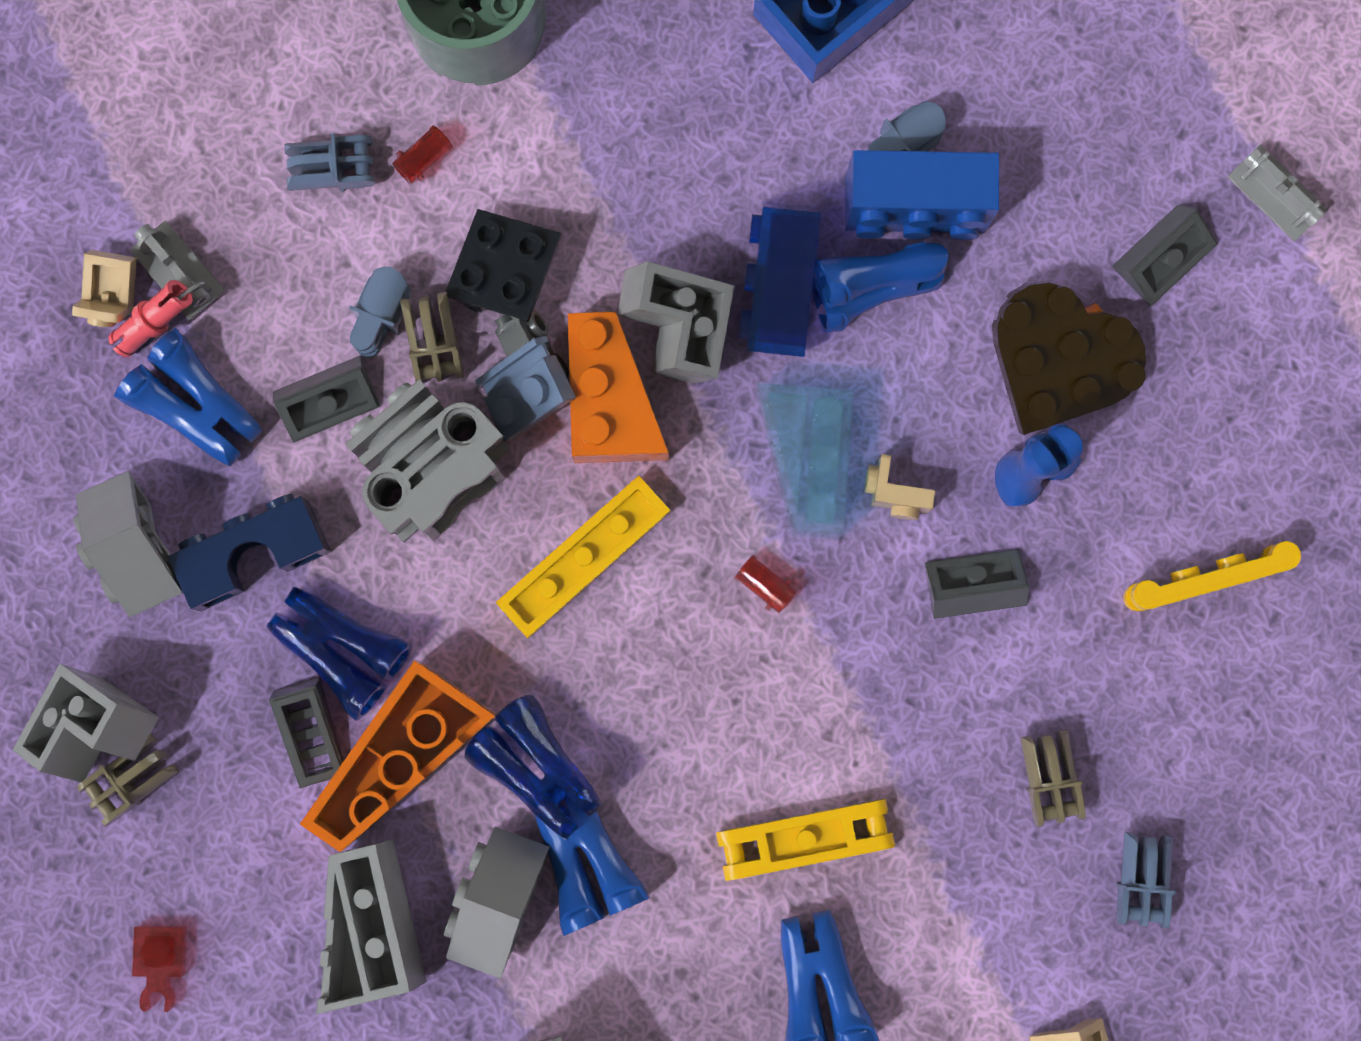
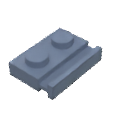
M547 336L533 338L475 380L477 386H483L488 395L484 399L499 432L503 435L504 441L519 437L576 399L556 355L551 356L546 347V344L549 343Z

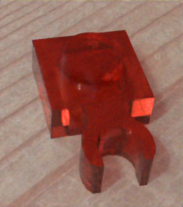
M138 925L134 927L132 976L147 977L146 987L139 999L142 1011L150 1010V997L153 992H160L164 996V1012H168L174 1007L176 997L174 989L170 985V977H182L185 975L187 926Z

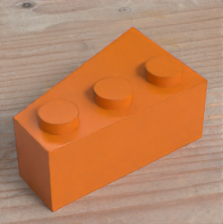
M616 312L568 313L570 386L576 396V399L570 402L571 449L574 463L669 460L668 450Z

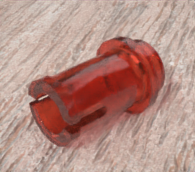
M432 125L405 152L399 150L396 153L397 159L392 165L409 184L416 180L422 181L425 179L423 173L447 151H450L453 145L440 129Z
M752 555L734 577L735 580L740 581L767 603L766 610L770 611L773 608L779 614L797 593L791 587L793 582L790 579L786 582L760 562L755 555Z

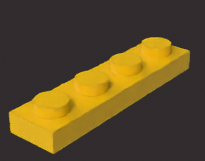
M638 475L495 603L524 636L529 639L670 514L671 510Z

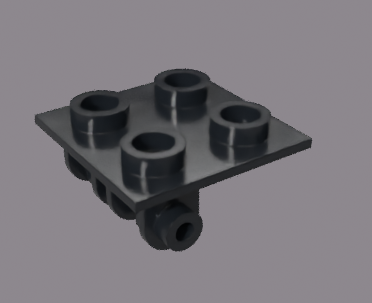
M477 209L445 291L448 298L465 303L464 306L475 312L482 313V310L486 309L529 322L562 233Z

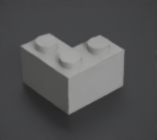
M647 261L625 269L617 316L660 327L652 367L653 374L693 384L718 379L734 285Z
M129 470L76 494L78 514L73 516V521L81 536V542L76 544V548L85 567L88 570L95 568L100 574L102 589L112 604L119 602L130 618L183 593L167 557L171 554L155 531L151 505Z
M59 664L16 742L13 751L40 772L82 782L86 779L100 751L135 761L159 717L104 678Z
M494 827L487 845L478 842L468 870L473 871L474 875L471 880L464 877L461 879L452 906L456 908H453L443 936L451 938L446 959L501 979L516 943L525 912L539 881L550 848L549 846L498 827Z

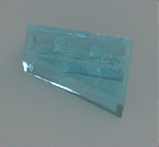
M757 383L755 393L769 449L771 450L791 535L840 539L844 532L854 391Z

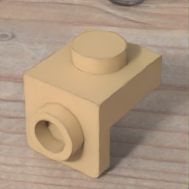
M91 249L84 253L82 298L73 305L72 315L87 318V323L98 327L115 326L129 316L134 307L137 257Z
M881 454L877 459V465L869 464L866 473L864 493L872 494L871 506L890 508L891 517L905 520H919L920 513L928 514L933 509L935 490L888 483L891 455Z

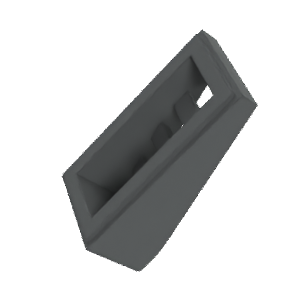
M319 677L273 691L269 702L299 788L330 780L343 763V757ZM309 698L311 706L290 712L288 704ZM312 717L316 718L317 725L295 731L293 723ZM322 735L323 744L300 750L298 742ZM324 754L329 755L331 762L310 769L305 768L304 760ZM329 767L309 774L306 772V770Z

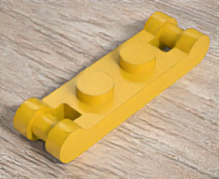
M1284 541L1265 547L1258 559L1248 562L1244 553L1216 560L1218 570L1202 575L1198 566L1170 573L1172 583L1159 586L1150 580L1141 581L1127 587L1123 595L1124 603L1132 611H1145L1288 571L1300 563L1301 551L1294 543Z
M886 799L867 801L716 832L718 847L724 848L727 863L722 866L725 881L896 847L893 832L887 831L884 814H888L889 811ZM866 819L869 836L856 839L852 821ZM756 840L760 858L746 860L742 843Z

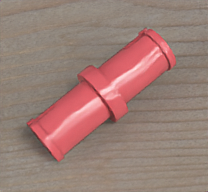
M170 280L149 301L139 302L133 308L132 316L109 334L110 345L115 344L120 338L124 339L113 348L114 351L123 357H131L151 337H159L166 332L169 322L183 309L192 304L193 298L191 293H187L181 299L177 298L188 288L177 280Z

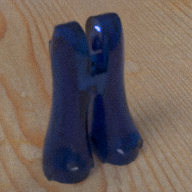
M294 586L284 599V602L302 618L308 620L305 626L302 628L297 622L292 621L281 613L275 612L266 627L280 643L307 663L330 686L344 710L357 721L373 708L387 689V685L328 644V640L331 639L351 651L385 680H391L397 675L407 661L412 645L397 636L368 627L342 613L316 595Z
M525 695L504 707L496 715L495 720L544 773V777L542 779L538 777L519 758L500 732L494 727H484L476 734L466 747L464 757L476 770L496 780L515 794L546 826L567 840L579 828V825L569 814L566 807L560 804L564 798L568 796L569 800L589 817L602 806V802L593 786L561 748L549 727L540 703L533 695Z

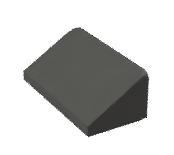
M1177 205L1112 267L1149 306H1152L1218 243L1197 209Z
M360 356L273 391V403L293 443L381 407Z
M1019 549L925 562L934 619L1026 606L1028 603L1029 584Z

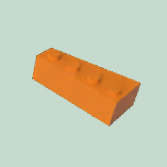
M414 660L303 818L300 825L337 851L342 852L491 722L497 714L421 661Z

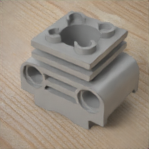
M419 379L412 386L407 382L398 387L387 399L390 405L375 418L368 415L360 420L350 431L352 438L345 443L349 450L358 457V460L372 472L365 480L362 489L365 504L390 534H396L403 543L419 529L433 541L453 525L459 512L468 503L478 497L487 495L505 479L499 468L495 465V462L510 450V447L502 439L503 435L473 404L460 402L453 403L444 409L437 398L429 392ZM468 426L477 427L471 439L463 442L457 441L458 434L463 428ZM402 488V496L399 502L393 506L386 507L388 494L394 489Z

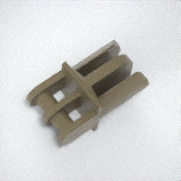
M447 292L437 293L444 335H438L430 297L423 296L419 298L420 316L425 338L420 340L411 299L400 300L410 347L409 358H411L416 382L420 379L423 383L424 379L436 378L437 382L444 381L443 376L457 374V378L464 377L458 337L455 335ZM452 351L453 360L440 361L439 353ZM431 355L433 364L421 366L419 357Z
M1068 729L1058 730L1056 733L1063 778L1061 777L1057 751L1052 736L1045 735L1037 738L1044 777L1043 782L1032 737L1030 735L1020 737L1029 781V788H1026V790L1029 792L1035 825L1042 827L1044 826V821L1056 819L1058 824L1064 823L1065 817L1077 816L1078 820L1085 819L1086 811L1081 789L1083 782L1077 780ZM1070 787L1073 801L1062 803L1060 789ZM1050 791L1052 805L1041 806L1039 792Z
M152 733L148 736L138 757L158 742ZM157 750L143 758L126 772L122 769L134 760L119 756L110 764L101 765L99 770L82 781L76 788L80 793L85 791L92 800L89 806L92 810L98 808L104 817L101 823L106 827L136 805L141 804L143 798L176 775L179 770L174 764L169 765L136 788L134 784L163 764L168 759L167 755L163 750ZM106 776L112 786L103 791L98 781ZM118 793L124 804L116 809L110 799Z

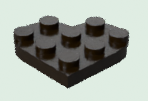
M1046 281L1025 283L1008 293L1006 296L1008 299L999 309L997 320H993V344L1019 433L1022 435L1111 406L1128 397L1132 391L1139 389L1145 381V345L1138 330L1124 317L1102 311L1087 313L1080 298L1068 287Z

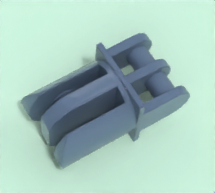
M925 101L910 107L891 121L886 118L880 130L881 136L869 145L868 150L928 152L940 142L945 130L946 117L943 109L936 103Z
M333 133L331 134V140L284 144L285 154L290 156L287 159V169L292 175L287 178V190L339 187L340 191L344 192L345 189L374 186L375 177L370 176V166L374 165V158L369 156L368 147L373 144L372 137L368 135L336 137ZM354 148L355 156L342 157V149ZM343 169H356V176L344 177Z
M383 266L375 269L372 276L367 280L356 306L350 305L349 307L350 311L357 318L350 334V343L364 358H372L378 354L388 331L396 335L400 334L398 326L403 317L400 300L411 298V289L402 274L394 268Z
M1124 832L1121 883H1116V887H1118L1116 912L1118 924L1125 925L1127 920L1138 921L1139 926L1146 927L1148 922L1159 923L1161 928H1169L1172 895L1176 894V891L1170 889L1173 836H1161L1157 846L1156 838L1141 836L1138 843L1135 833ZM1130 891H1139L1138 906L1129 905ZM1151 893H1160L1159 908L1150 907Z

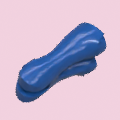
M920 242L907 245L904 249L880 256L815 259L814 273L816 278L812 279V294L817 310L823 304L826 315L818 314L823 332L842 331L857 316L882 303L940 289L943 285L947 266L948 250L942 244Z
M174 328L153 346L150 354L147 356L148 362L189 394L202 406V409L197 411L188 405L142 364L125 376L113 396L123 404L162 421L214 459L225 465L232 466L241 456V453L225 435L221 436L213 429L222 419L230 426L229 429L241 435L250 443L263 430L253 416L212 377L199 360L188 340L177 328Z
M1067 424L1055 425L1048 432L1038 433L1027 439L1025 442L1026 446L1022 451L1011 450L998 461L995 469V484L1002 501L1007 506L1029 505L1038 498L1043 488L1041 482L1044 479L1065 480L1069 478L1082 461L1083 443L1077 432L1069 428Z
M579 782L562 789L567 810L574 822L565 827L562 820L563 817L550 795L533 802L535 817L543 842L546 846L550 847L548 855L553 867L558 890L559 919L563 936L607 917L584 868L578 847L582 848L594 870L610 916L650 898L642 882L627 866L616 850L590 797Z
M824 910L813 913L815 924L814 937L815 940H818L820 950L806 953L805 942L807 940L801 929L799 916L781 919V947L788 989V1021L785 1041H828L816 987V974H820L824 983L831 1014L834 1041H880L875 1025L854 985L840 932L831 911Z

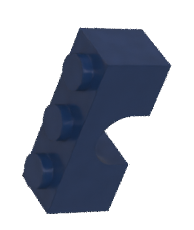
M293 494L283 495L267 503L268 511L253 518H250L249 514L236 516L222 524L224 531L209 538L205 534H198L178 544L180 551L167 557L190 609L201 612L245 592L238 578L237 565L242 554L254 546H267L273 553L279 569L287 572L331 553L310 502L302 496L294 498Z

